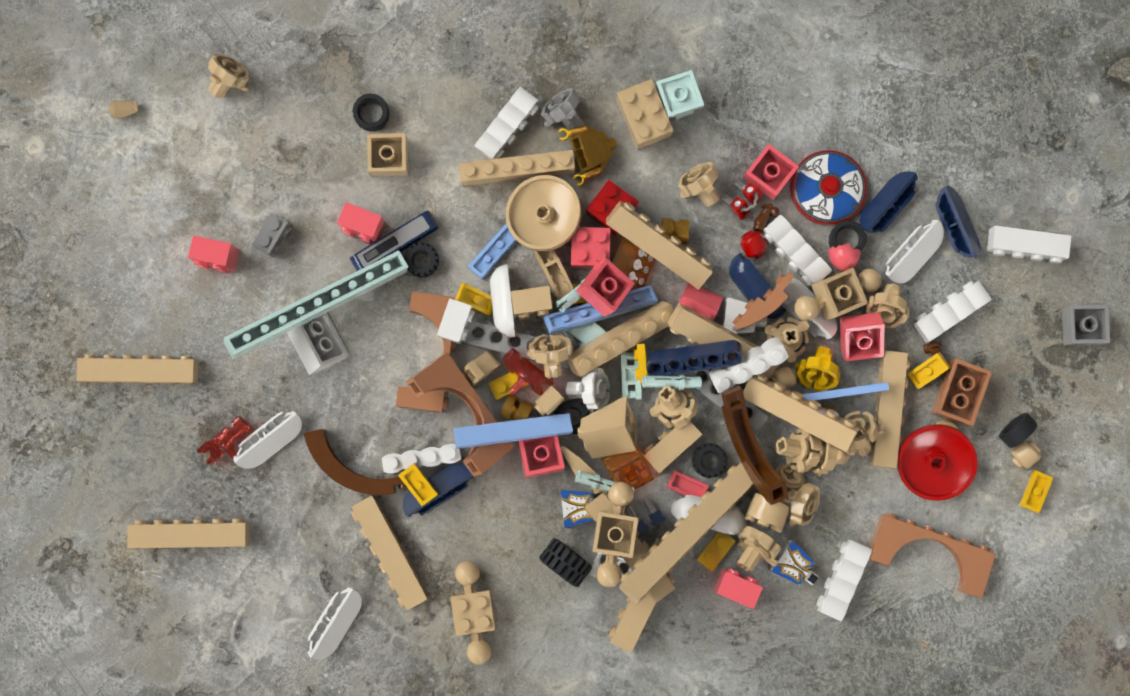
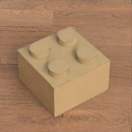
M406 133L367 134L368 173L371 177L408 176V138Z
M549 286L511 291L515 319L527 321L532 316H538L540 319L544 318L545 315L553 313Z

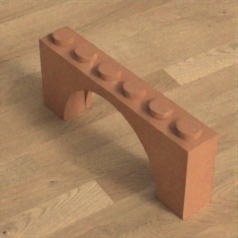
M412 292L409 311L429 319L439 329L449 298L455 300L456 297ZM443 339V354L447 352L451 356V353L455 352L456 343ZM398 387L396 406L443 413L444 409L448 407L449 398L446 397V391H430L417 398L409 387Z
M447 352L437 357L406 381L417 398L430 391H446L458 396L471 410L476 425L499 422L489 412V407L482 402L477 390L469 384L466 375L459 370L454 358ZM512 442L476 446L472 448L463 462L473 476L481 475L514 448Z
M888 512L886 515L879 516L869 547L872 549L869 560L889 566L893 556L905 544L923 538L935 540L944 545L957 562L960 575L958 591L982 599L996 556L995 553L990 552L991 548L983 545L978 547L972 546L971 541L963 538L960 541L953 539L954 535L942 532V534L935 533V529L924 525L923 528L916 526L917 522L905 519V522L897 520V515Z

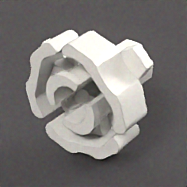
M595 368L583 375L582 381L567 382L566 395L569 398H582L583 403L587 404V409L590 410V413H593L608 403L610 393L606 392V389L610 388L608 376L602 368Z

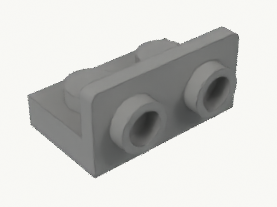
M270 213L252 246L273 257L274 254H278L281 250L283 239L290 235L292 224Z

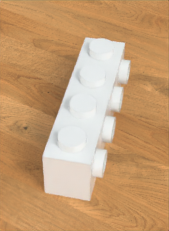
M994 226L989 229L987 251L993 252V255L996 256L1011 254L1013 258H1024L1026 256L1031 257V260L1034 261L1049 259L1051 263H1062V261L1069 258L1071 236Z

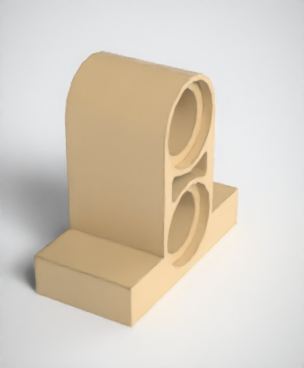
M487 350L474 361H470L462 372L466 375L469 384L475 388L478 383L500 367L501 363L490 350Z

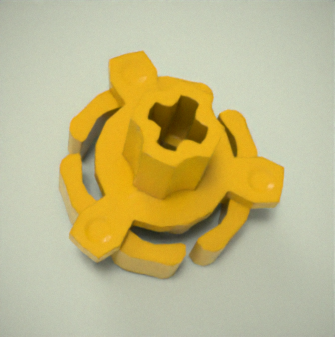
M820 346L817 348L814 357L810 356L807 360L802 359L800 363H796L795 368L800 378V383L806 388H811L813 380L815 381L813 387L815 391H827L838 385L841 372L838 371L839 367L831 361L833 351L830 348Z

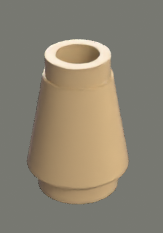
M113 101V103H109L111 117L117 118V120L139 112L137 101Z

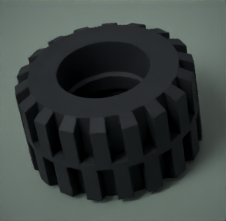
M555 538L552 539L539 557L542 563L575 587H579L592 570L589 562Z

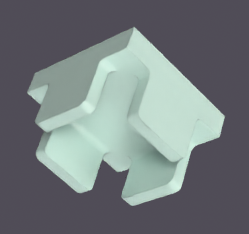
M692 70L656 81L658 95L668 119L672 117L680 119L692 115L694 110L704 107V102Z

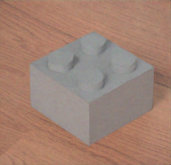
M1069 305L1062 308L1063 346H1095L1110 343L1109 305Z

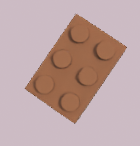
M957 358L951 359L948 362L951 368L945 371L930 414L950 420L964 427L974 426L992 372Z

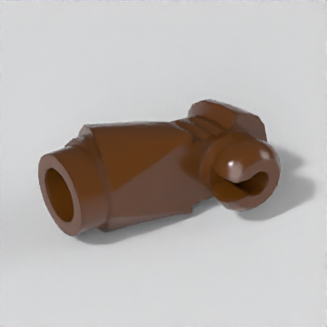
M773 204L761 206L762 210L754 220V231L764 233L763 230L766 228L770 216L777 217L779 209L773 207Z
M930 341V344H924L925 354L931 353L934 356L940 352L946 360L941 349L942 344L935 341Z

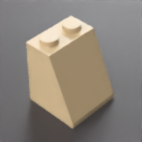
M622 397L581 419L580 427H578V436L580 439H583L585 451L589 452L591 458L636 451L637 420L627 397Z

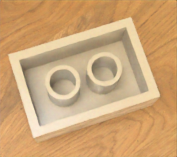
M652 79L616 93L617 104L637 150L672 136L673 128Z

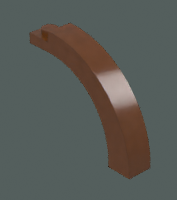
M738 385L721 392L724 404L721 408L731 441L751 481L770 505L787 499L786 482L773 469L755 437L747 414L742 388Z
M325 429L304 433L307 447L313 459L338 484L356 492L372 495L397 493L396 485H398L399 489L407 487L400 477L373 479L350 470L333 452Z

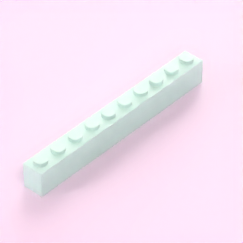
M397 251L224 337V344L234 360L405 274L408 265L400 251Z

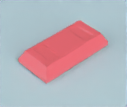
M674 470L666 488L684 496L694 495L702 497L707 492L709 485Z

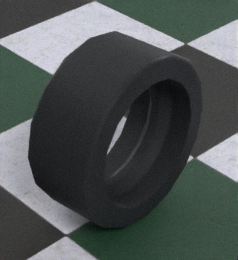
M364 94L353 105V117L359 127L365 131H378L385 127L389 121L390 112L388 105L377 94ZM368 102H375L382 108V116L375 123H367L361 118L360 110Z
M845 220L838 223L829 234L830 248L832 246L835 248L839 246L837 243L838 232L844 228H850L858 235V244L854 249H859L860 251L864 249L867 242V234L859 223Z
M1028 413L1020 414L1004 427L999 434V438L1009 448L1016 447L1035 431L1037 422Z

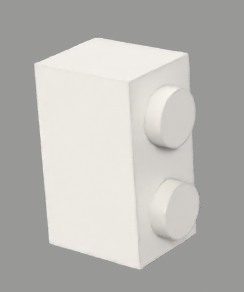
M449 298L437 336L461 344L462 340L465 341L468 334L467 324L472 322L475 313L472 311V305Z

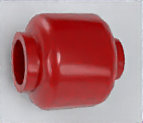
M750 230L741 236L740 246L748 258L755 257L758 259L766 254L765 250L768 247V243L760 231Z

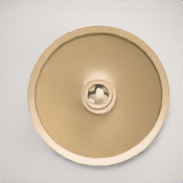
M539 175L525 180L513 191L506 206V223L512 236L524 247L535 251H550L561 247L574 236L581 221L582 208L577 193L566 181L551 175Z

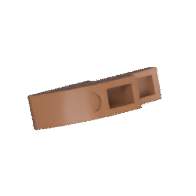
M790 272L786 275L781 274L775 281L777 286L773 290L769 289L763 296L765 301L759 297L755 301L751 298L744 307L747 309L743 315L739 313L732 322L735 324L732 329L737 331L754 325L775 311L789 297L783 290L795 276Z

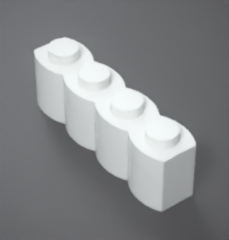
M519 87L476 142L475 149L488 159L501 158L505 153L503 149L507 144L511 145L516 139V132L518 130L522 131L527 125L528 121L526 119L538 111V99Z
M781 214L763 230V236L767 243H772L776 247V253L781 258L785 257L789 261L788 266L794 272L798 271L801 274V280L805 285L810 286L821 281L832 271L828 264L819 257L816 251L806 243L803 237L793 229Z
M971 280L962 286L963 291L960 293L955 291L947 296L948 301L944 304L940 301L931 307L932 312L929 314L924 312L915 318L917 322L913 325L925 343L935 339L992 300L979 281L973 283Z
M771 338L765 341L761 347L749 349L742 356L739 364L713 368L708 374L718 393L733 388L735 384L748 381L753 375L764 373L771 366L783 363L789 356L779 338Z
M447 444L441 448L428 447L422 451L410 450L403 454L392 453L382 457L383 471L385 473H399L413 463L419 469L424 466L436 467L442 463L454 464L462 460L461 449H456L455 444Z
M849 539L847 542L842 543L839 550L841 556L839 560H835L832 566L833 575L831 578H827L824 585L826 591L823 596L820 595L816 604L818 606L817 611L841 622L872 552V549Z

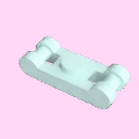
M625 351L620 354L622 397L641 400L640 380H636L635 368H639L638 361L634 360V365L627 366V360H634V353H626ZM628 385H635V391H628Z

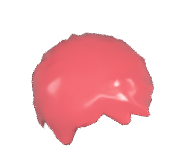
M849 243L839 245L836 248L832 246L831 249H828L831 264L840 271L854 268L861 255V251L853 249Z

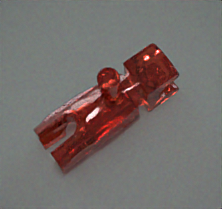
M511 348L502 359L507 369L512 374L515 373L518 376V381L509 389L511 394L515 395L525 383L539 396L543 394L541 384L546 383L549 386H553V378L545 377L544 370L541 371L526 357L520 359V353Z
M237 416L230 422L232 428L225 426L213 438L197 449L198 453L210 452V457L206 461L208 465L218 461L225 452L234 461V456H237V452L233 449L235 447L234 444L237 441H241L251 429L241 416Z

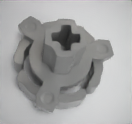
M569 88L559 92L552 98L555 105L549 101L542 108L541 116L545 120L544 125L546 128L554 122H562L568 130L584 124L575 111L580 102V97L574 89Z

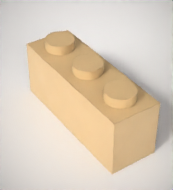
M689 421L684 427L679 429L674 427L669 433L664 431L658 437L660 441L656 445L651 443L643 450L646 454L642 457L659 474L702 434Z

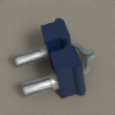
M646 497L648 502L646 499L643 501L650 513L648 515L651 520L650 524L653 526L658 524L654 533H644L648 530L649 526L645 525L643 519H639L632 506L626 510L629 516L633 517L634 515V517H638L637 531L639 534L654 537L658 535L657 531L661 528V522L665 521L666 517L661 514L660 510H656L650 498Z

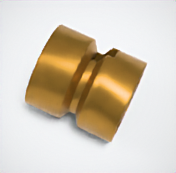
M662 218L661 226L666 230L665 233L669 236L674 235L681 241V244L687 245L690 221L678 219L675 222L673 218Z
M509 393L499 416L507 420L528 419L534 404L525 400L521 402L519 397Z

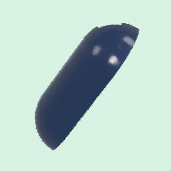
M911 171L901 172L893 176L860 215L859 222L864 230L869 233H876L878 231L883 232L888 228L916 193L914 191L915 183L918 180L916 173Z
M945 186L940 190L935 205L949 241L956 253L968 258L976 257L981 251L980 243L965 206L956 190L951 186Z
M742 253L737 254L732 259L729 265V274L748 301L751 298L755 301L759 297L765 301L763 296L769 289H773L749 259L745 260ZM780 305L767 318L775 319L781 317L786 313V310Z
M455 463L444 467L427 478L438 492V495L425 505L421 506L410 490L406 493L403 499L405 515L412 517V514L419 513L422 516L465 490L468 487L467 482L473 479L474 476L463 464Z

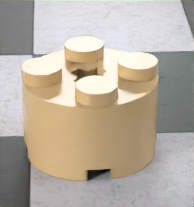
M755 493L744 519L754 523L757 520V525L767 529L771 526V530L781 533L790 507L781 502L770 505L762 495Z

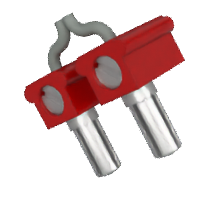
M737 180L734 186L742 190L745 198L751 205L748 206L745 199L738 197L732 199L726 194L722 197V200L730 205L734 214L740 220H744L750 213L751 208L758 206L757 203L763 198V195L757 185H752L751 183L745 185Z

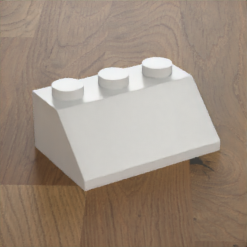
M327 313L287 332L309 375L322 371L349 356Z

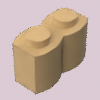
M551 386L535 401L536 406L534 408L542 417L544 415L549 416L565 399Z

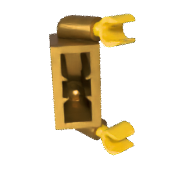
M587 125L573 127L569 131L565 128L560 129L558 133L565 132L567 134L566 137L559 138L560 141H566L569 136H572L569 139L580 172H584L582 175L575 174L573 178L581 177V182L576 185H582L585 179L589 180L601 174L608 165V159L613 156L611 150L616 148L615 139H607L604 131L598 132L596 128Z

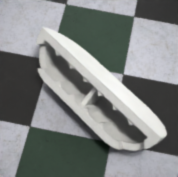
M932 220L931 224L917 227L886 262L887 270L885 273L889 279L895 283L909 281L936 252L944 236L943 227L939 220Z
M506 264L498 267L490 278L493 320L496 329L506 334L507 337H515L509 274Z
M793 278L783 290L789 297L782 305L796 320L801 322L804 320L800 319L794 310L796 301L802 296H811L813 298H816V296L802 282ZM821 308L814 319L807 320L810 325L807 331L814 337L821 336L830 339L837 331L836 319L825 320Z
M282 411L276 414L238 445L240 449L237 455L234 456V463L245 469L255 468L263 464L297 437L302 428L300 417L294 411L288 413Z
M686 495L685 498L675 500L671 506L673 516L678 520L681 517L685 519L689 515L687 513L694 504L698 506L702 502V497ZM733 506L710 530L731 535L740 534L744 527H746L747 520L744 519L745 515L740 511V508Z
M347 588L334 594L308 637V641H310L308 655L310 658L321 660L330 656L337 649L360 611L362 599L357 591Z

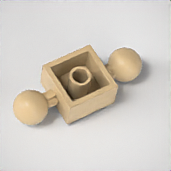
M854 268L839 272L811 284L816 298L811 296L800 297L794 306L795 313L800 319L806 321L814 319L818 315L820 308L825 320L841 316L868 304L864 292L873 293L881 287L882 277L874 269L863 270L858 275V278Z
M617 482L609 489L608 497L613 504L612 513L598 511L592 552L606 554L605 562L598 567L596 572L598 582L604 587H614L622 578V571L617 565L618 556L633 558L638 517L624 515L625 507L632 502L634 497L632 487L625 482Z
M463 561L456 567L455 577L463 585L464 593L455 594L450 597L456 636L471 634L472 642L467 647V657L473 664L482 665L490 659L492 654L491 646L487 641L483 640L482 632L496 629L491 590L476 591L475 583L480 577V570L474 562Z

